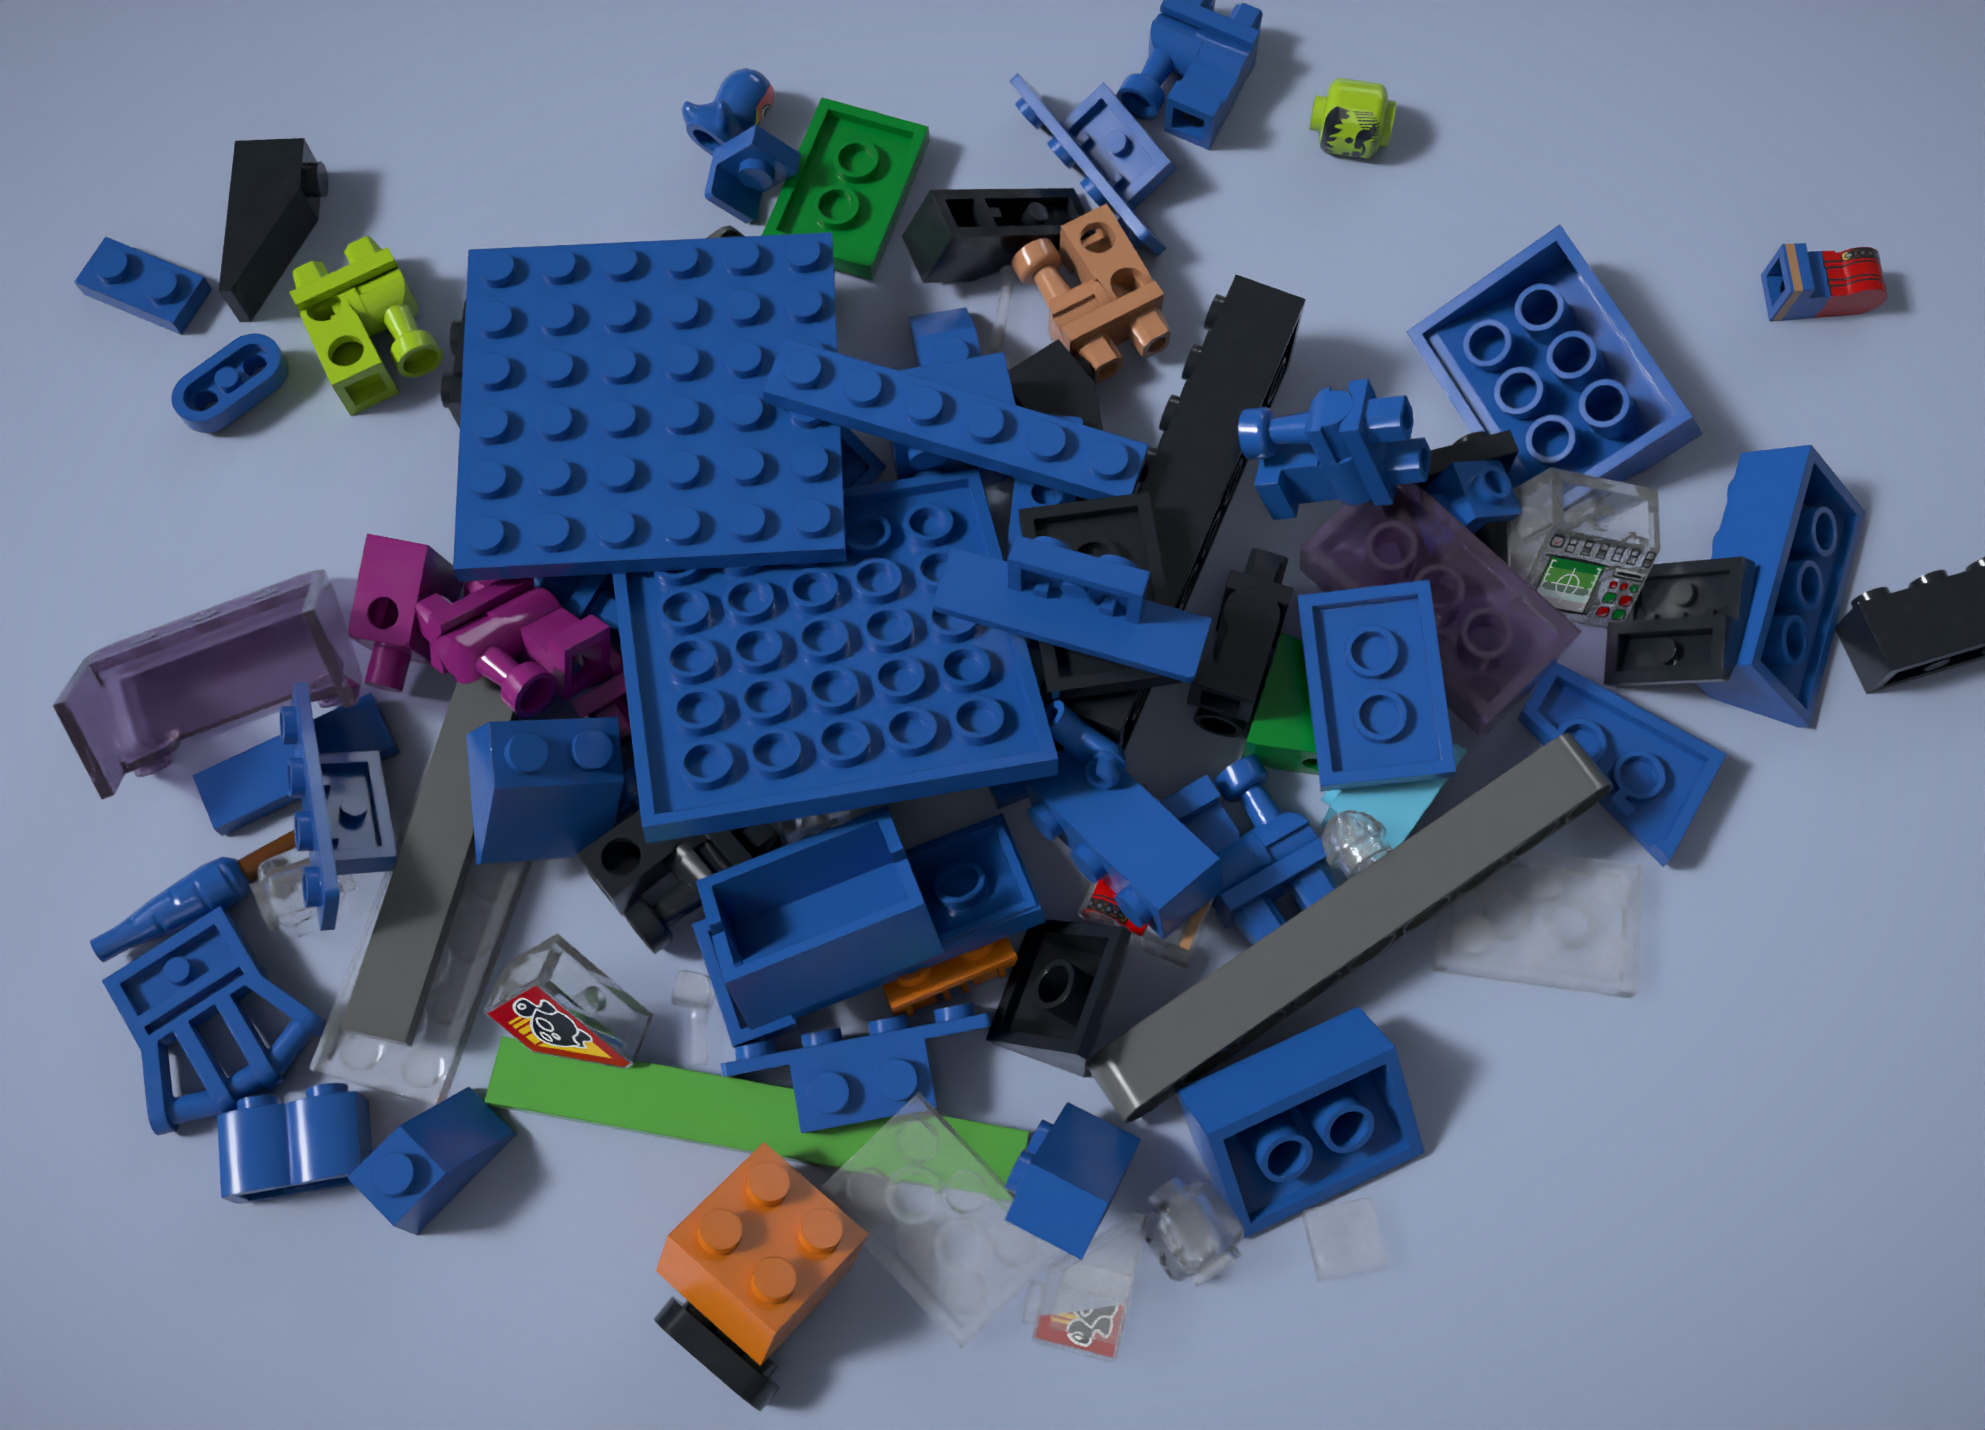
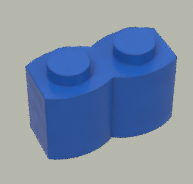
M326 1083L306 1089V1098L288 1103H280V1096L277 1095L250 1096L237 1101V1110L217 1115L221 1198L236 1204L261 1202L304 1192L353 1185L347 1177L372 1153L369 1100L356 1091H349L348 1084Z

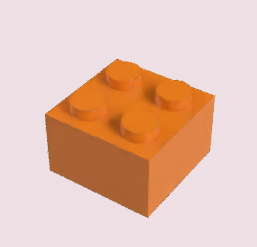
M763 1142L668 1234L656 1272L753 1361L761 1366L852 1269L869 1234Z

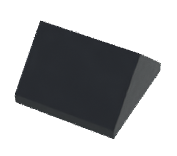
M1046 919L1045 923L1027 929L1017 955L1018 960L1012 968L986 1040L999 1047L1083 1077L1124 965L1132 932L1123 926Z

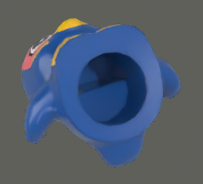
M743 68L733 71L721 83L713 102L696 105L689 101L683 103L682 116L686 123V131L689 137L700 148L713 156L715 148L754 125L760 127L761 120L774 103V89L769 80L757 70Z

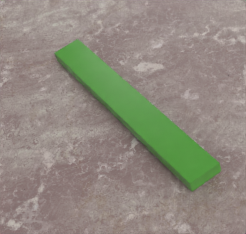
M502 1036L484 1101L493 1107L752 1154L765 1142L787 1161L1013 1202L1016 1194L1007 1190L1005 1185L1022 1150H1027L1029 1131L919 1111L801 1133L794 1089L722 1077L715 1074L626 1058L624 1059L630 1064L621 1067L532 1051L518 1039Z

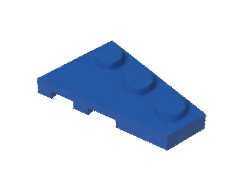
M1551 660L1518 717L1522 725L1543 746L1565 733L1573 735L1613 783L1610 792L1599 803L1662 867L1672 859L1727 755L1554 660Z

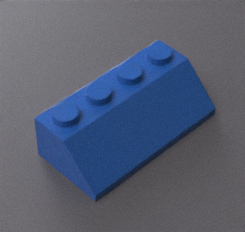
M1812 445L1743 452L1740 455L1734 479L1728 485L1727 504L1721 525L1713 538L1711 559L1743 556L1755 562L1750 611L1741 650L1729 681L1696 683L1711 699L1795 727H1810L1866 513Z

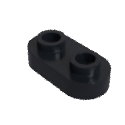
M672 1296L655 1316L654 1321L670 1337L758 1411L763 1410L780 1388L770 1378L778 1368L770 1358L759 1366L743 1350L737 1349L717 1332L718 1328L688 1300L682 1303Z

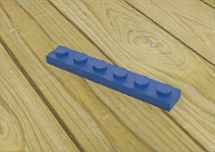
M785 337L762 390L766 404L1089 500L1134 494L1148 453L1149 444Z

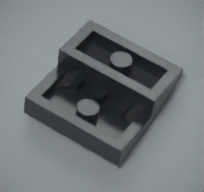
M1740 556L1651 564L1650 568L1641 567V565L1625 567V570L1634 572L1643 569L1646 576L1642 582L1625 579L1624 583H1628V588L1624 591V595L1632 596L1633 600L1628 607L1623 606L1622 610L1626 611V615L1621 622H1608L1604 684L1608 686L1728 682L1738 659L1747 626L1753 591L1755 562ZM1632 585L1639 586V589L1636 593L1630 592V587Z

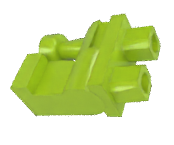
M365 236L349 243L344 253L350 264L332 273H328L322 261L312 260L293 270V277L296 289L289 292L299 310L329 382L350 416L399 394L371 339L372 336L388 329L395 340L390 350L391 358L398 372L405 377L426 375L436 369L443 359V352L436 338L430 332L418 329L414 319L419 312L418 304L389 248L381 249L370 236Z

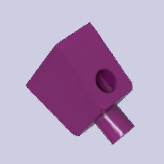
M367 533L348 633L351 639L372 651L364 684L402 693L410 661L431 665L430 642L418 631L416 605L419 601L435 593L444 596L454 603L459 599L464 581H458L453 571V565L429 545Z

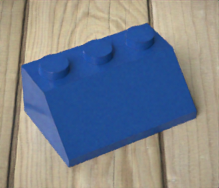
M1359 1006L1176 1090L1193 1142L1241 1239L1425 1153L1396 1047Z

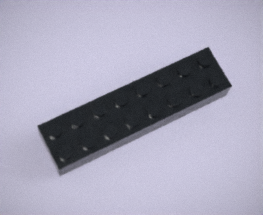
M1235 275L1226 297L1216 294L1210 305L1204 323V329L1208 330L1203 345L1194 344L1189 352L1182 372V379L1186 380L1181 395L1180 397L1174 394L1170 396L1159 424V430L1164 432L1157 448L1148 446L1147 458L1138 481L1140 486L1137 493L1149 492L1170 607L1184 611L1249 461L1243 455L1239 444L1238 422L1240 414L1244 409L1267 407L1271 409L1292 359L1306 300L1239 275ZM1044 680L1040 694L1045 708L1053 701L1048 702ZM1152 687L1060 701L1066 704L1085 722L1120 745L1125 752ZM1053 739L1056 751H1062L1064 747Z

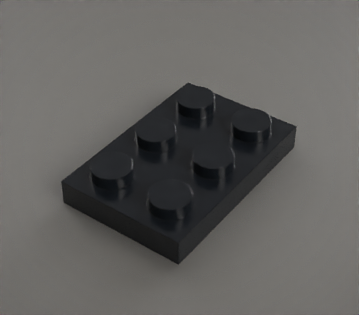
M1149 492L1019 509V526L1022 537L1030 539L1039 536L1052 537L1066 543L1073 551L1099 558L1102 555L1110 554L1129 559L1139 569L1150 571L1146 600L1170 606ZM1038 641L1048 702L1181 683L1180 680Z

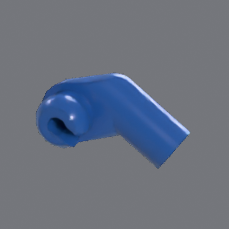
M1057 700L1049 703L1045 707V712L1053 739L1085 765L1083 772L1089 784L1102 789L1115 786L1120 780V772L1126 769V756L1122 747L1085 722L1062 701Z

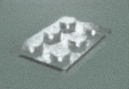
M1529 850L1436 915L1432 971L1631 999L1638 993L1643 865Z
M920 1092L818 1189L869 1234L864 1243L866 1248L961 1349L1062 1252L1061 1249L1005 1221V1217L1016 1194L1005 1188L1006 1183Z

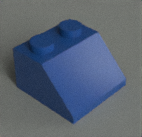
M618 717L487 722L466 734L477 865L578 858L576 854L614 828L624 784Z

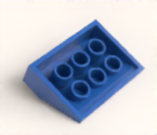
M1561 224L1406 331L1471 433L1484 431L1491 435L1511 430L1519 452L1507 476L1522 512L1531 525L1651 468L1703 434L1688 408Z

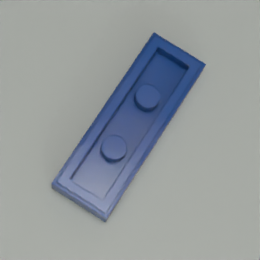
M371 692L314 719L319 754L379 751L381 761L400 753L381 707ZM278 735L192 775L216 832L224 836L301 799V797L290 798L288 793L287 759L295 758L293 745H282L281 737Z

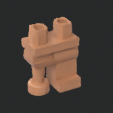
M1107 203L1061 226L1059 252L1050 239L1040 238L1026 244L1013 257L1011 267L1020 281L1026 285H1037L1049 308L1048 332L1050 339L1053 341L1059 339L1072 356L1075 354L1081 355L1090 365L1095 375L1096 383L1115 375L1122 368L1123 357L1116 346L1126 340L1131 339L1142 357L1149 358L1168 347L1171 331L1162 314L1164 292L1156 280H1152L1146 266ZM1096 229L1095 234L1080 240L1088 230ZM1061 261L1070 275L1075 273L1082 284L1071 289L1057 271Z

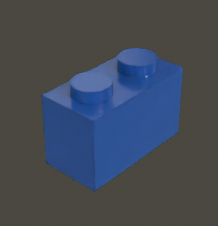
M1067 1102L1054 1124L1044 1119L1041 1120L1027 1150L1023 1149L1005 1185L1007 1190L1016 1194L1005 1217V1221L1082 1260L1118 1191L1141 1139Z

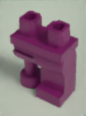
M534 578L467 581L464 585V598L454 603L444 596L435 593L419 601L416 605L417 628L430 642L431 665L443 675L450 672L456 677V682L462 684L476 682L483 677L490 679L501 686L500 695L502 702L522 718H529L541 712L549 704L554 693L566 700L609 676L610 626L593 614L582 620L578 619L562 608L555 596L547 589L540 586L534 587ZM572 660L580 663L583 667L574 674H572Z

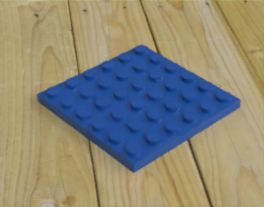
M832 232L468 250L453 571L458 581L847 561L841 426L766 404L762 392L784 337L838 353Z
M978 468L844 488L847 561L613 573L641 822L646 844L1058 775V755L1025 637L941 614L933 609V598L951 546L1003 560Z

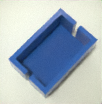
M887 806L696 881L707 923L713 933L711 937L724 983L750 1030L945 953Z

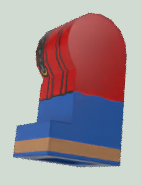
M1806 243L1782 244L1761 274L1769 321L1858 315L1881 306L1888 298L1878 250L1872 247H1856L1835 252V250L1807 251ZM1784 283L1785 290L1781 294V284Z

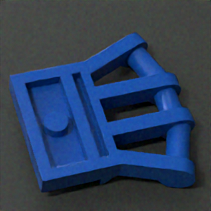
M221 906L102 980L141 1050L148 1120L153 1132L157 1136L176 1132L179 1129L180 1123L237 1110L238 1100L249 1097L264 1086L272 1090L286 1081L284 1073L312 1037L317 1035L321 1038L331 1025L324 1018L268 979L265 968L258 962L231 914ZM253 991L292 1018L291 1022L269 1050L266 1048L239 1001ZM218 1013L221 1014L249 1065L229 1078L226 1077L198 1026ZM176 1040L179 1041L206 1090L174 1097L168 1045Z

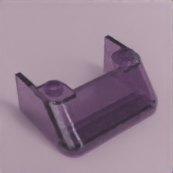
M319 569L294 576L133 635L91 653L80 663L54 702L53 707L101 800L115 795L126 773L133 771L136 777H144L169 766L173 762L170 754L180 746L183 739L292 699L294 682H308L311 702L317 701L320 708H328L343 703L345 708L356 705L359 700L363 675L334 588L326 571Z

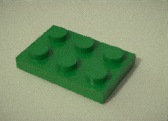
M821 97L798 150L801 153L798 174L785 180L762 236L832 232L835 270L873 280L929 144V126Z

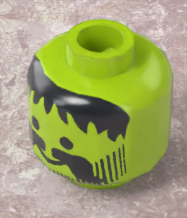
M1337 78L1330 84L1326 96L1315 95L1309 130L1320 132L1319 144L1324 152L1367 159L1375 155L1379 146L1388 147L1395 117L1396 101L1388 100L1387 89L1380 83Z

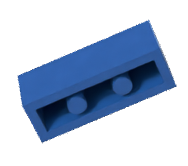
M1064 748L1057 754L1058 775L1025 780L1031 804L1027 814L1031 822L1046 839L1053 841L1058 837L1072 850L1070 852L1071 859L1089 881L1096 884L1102 879L1117 894L1114 898L1118 907L1134 925L1141 928L1147 923L1165 940L1223 890L1220 858L1125 770L1120 772V780L1115 786L1108 789L1097 788L1089 784L1085 779L1083 772L1085 765Z

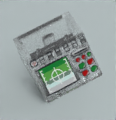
M1552 467L1513 489L1522 512L1514 520L1507 521L1509 611L1604 629L1608 628V622L1626 621L1661 549L1658 490Z

